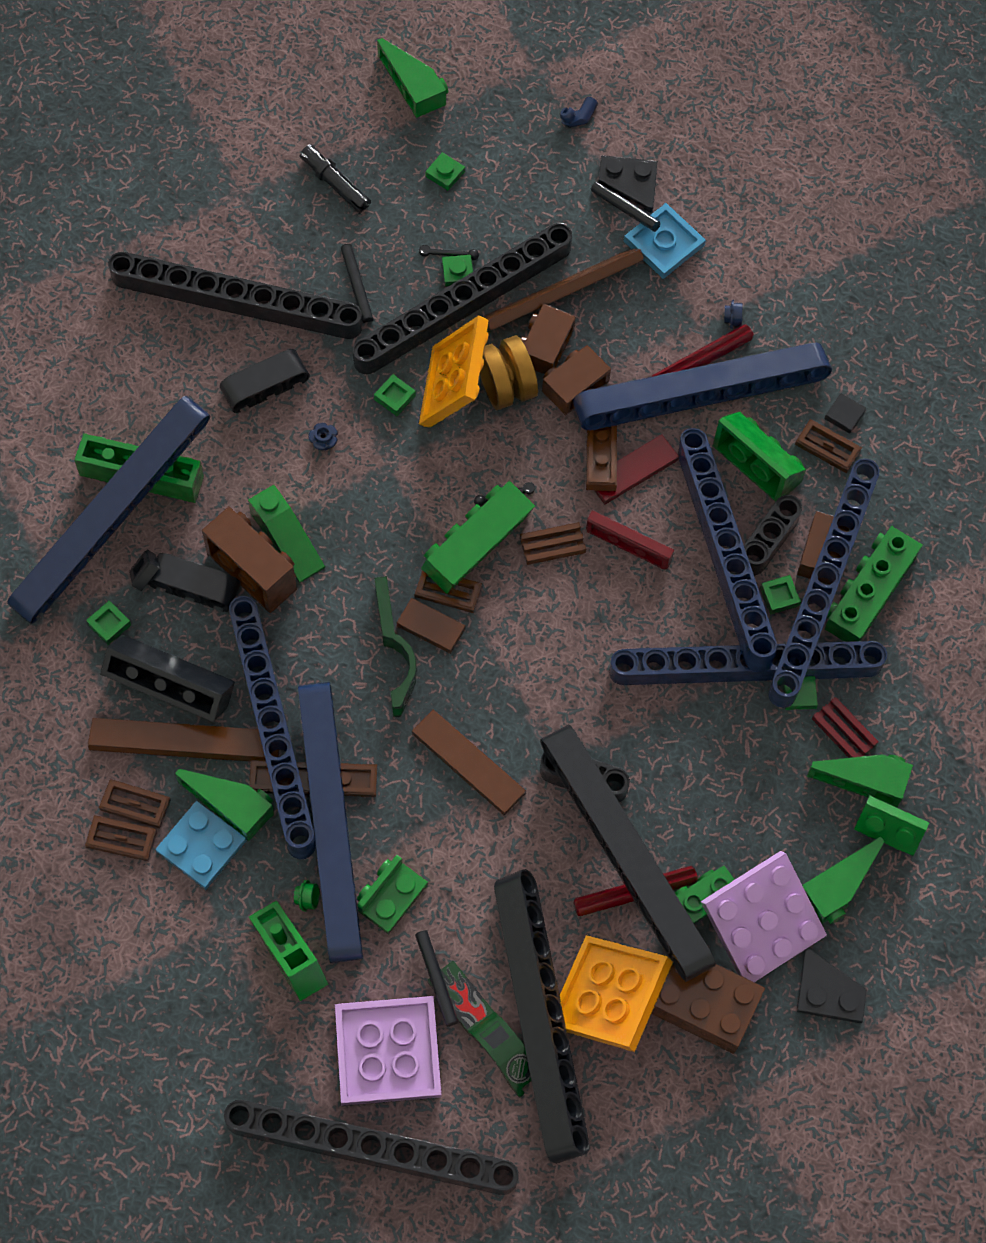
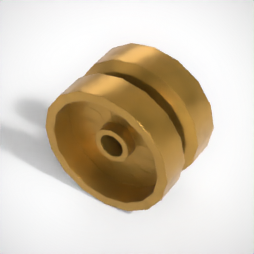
M515 335L501 340L499 349L492 343L484 346L482 356L484 365L479 375L489 400L496 410L513 405L514 396L521 402L538 396L535 370L520 337Z

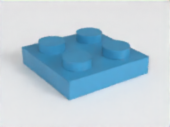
M667 203L650 215L660 221V227L657 231L653 232L640 223L624 236V243L631 249H641L644 257L643 261L662 279L666 278L702 249L706 242Z
M196 800L155 850L206 890L247 840L246 837Z

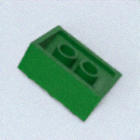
M736 412L723 416L718 421L712 447L775 502L781 496L788 495L802 482L806 472L802 462L796 456H790L783 450L780 443L774 437H768L760 430L758 424L752 418L745 417L741 412Z

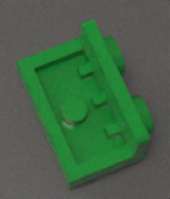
M869 796L854 830L874 839L881 837L885 844L914 856L929 822Z
M725 866L720 867L716 871L709 870L697 880V883L689 888L687 886L682 887L675 892L694 924L707 916L701 901L734 881V878Z

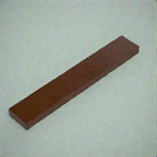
M630 248L482 316L489 320L487 329H496L541 308L543 304L548 305L643 261L644 257L641 249Z
M92 718L88 748L92 751L249 762L251 760L266 761L258 729ZM275 750L271 755L279 757L280 750Z

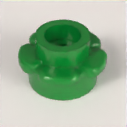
M304 880L300 886L295 888L294 903L299 905L300 910L303 912H307V909L315 910L317 908L320 897L318 884L310 883L309 880Z

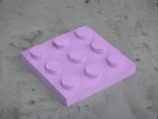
M782 851L701 901L737 974L752 982H756L827 936L787 854Z
M434 996L335 1004L341 1106L441 1097Z

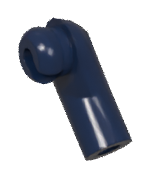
M586 97L579 110L574 111L571 107L569 109L567 107L562 109L560 112L562 124L570 128L587 124L597 108L598 102L592 97Z

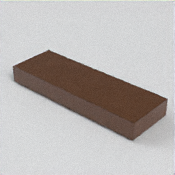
M617 425L587 430L586 490L616 491Z

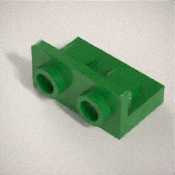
M398 855L392 861L387 859L377 871L376 875L379 877L373 885L367 884L357 896L359 901L357 904L358 912L388 935L428 885V881L403 864L402 858Z

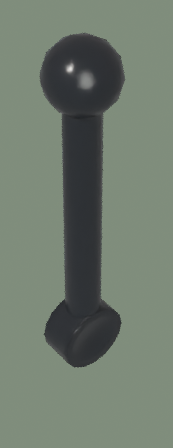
M422 245L419 248L420 255L424 257L429 254L445 256L471 255V260H477L479 257V252L475 249H471L469 252L430 249L428 245Z
M527 482L518 489L522 493L532 494L535 486L533 483ZM477 495L474 499L475 505L478 504L480 507L488 501L482 495Z

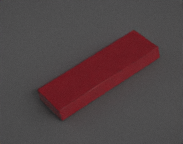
M661 434L617 461L616 491H594L604 505L677 462L679 456Z
M593 510L587 518L586 530L588 533L661 569H668L673 558L674 549Z

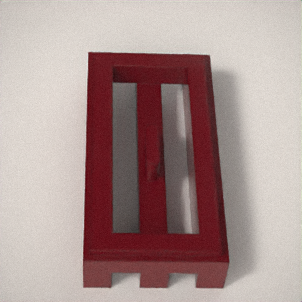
M836 697L812 717V720L848 758L865 756L879 742ZM833 708L867 742V745L834 713ZM825 715L860 750L858 753L823 718Z

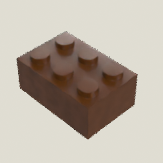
M228 506L202 529L207 555L226 573L240 580V586L263 608L272 613L297 590L296 575L294 573L295 564L285 552L279 553L272 547L273 543L262 531L257 533L251 527L252 524L245 514L240 511L236 513Z
M672 964L651 1014L735 1054L765 987L717 964L715 967L685 982Z

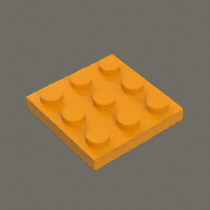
M478 315L432 347L419 425L432 427L477 398L480 389L478 385L479 374L484 365V359L482 358L483 350L489 336L487 332L488 319Z
M586 935L559 995L567 1033L635 1052L673 961L668 956Z

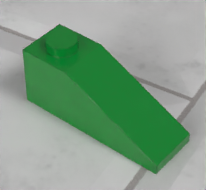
M385 39L377 40L378 57L416 118L446 105L448 87L443 78H438L431 67Z
M275 485L248 499L250 514L262 531L270 538L276 551L279 553L285 552L295 564L294 573L299 583L325 568L324 563L291 507Z
M883 754L814 761L807 777L867 798L872 796L897 808L903 799L913 765L906 763V760L900 756H886Z
M178 769L175 773L180 785L224 822L246 837L248 842L274 815L271 804L273 800L261 789L255 791L246 784L183 769Z
M881 837L802 885L821 924L828 920L831 925L846 915L844 910L847 908L884 844V840Z
M277 900L249 916L250 921L299 1001L329 985L318 960Z

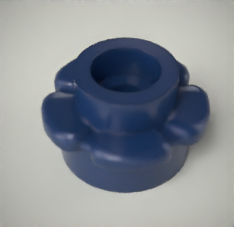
M731 300V305H725L724 323H730L731 329H733V326H742L743 303H734V300Z
M318 423L309 432L308 437L309 441L313 443L314 448L328 450L336 445L338 432L332 425L328 426L326 423ZM322 434H325L326 437H325V438H321V435H322Z

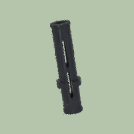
M312 144L307 145L301 151L303 154H300V158L316 172L315 176L327 182L358 214L369 207L368 204H371V200L336 168V163L324 157Z

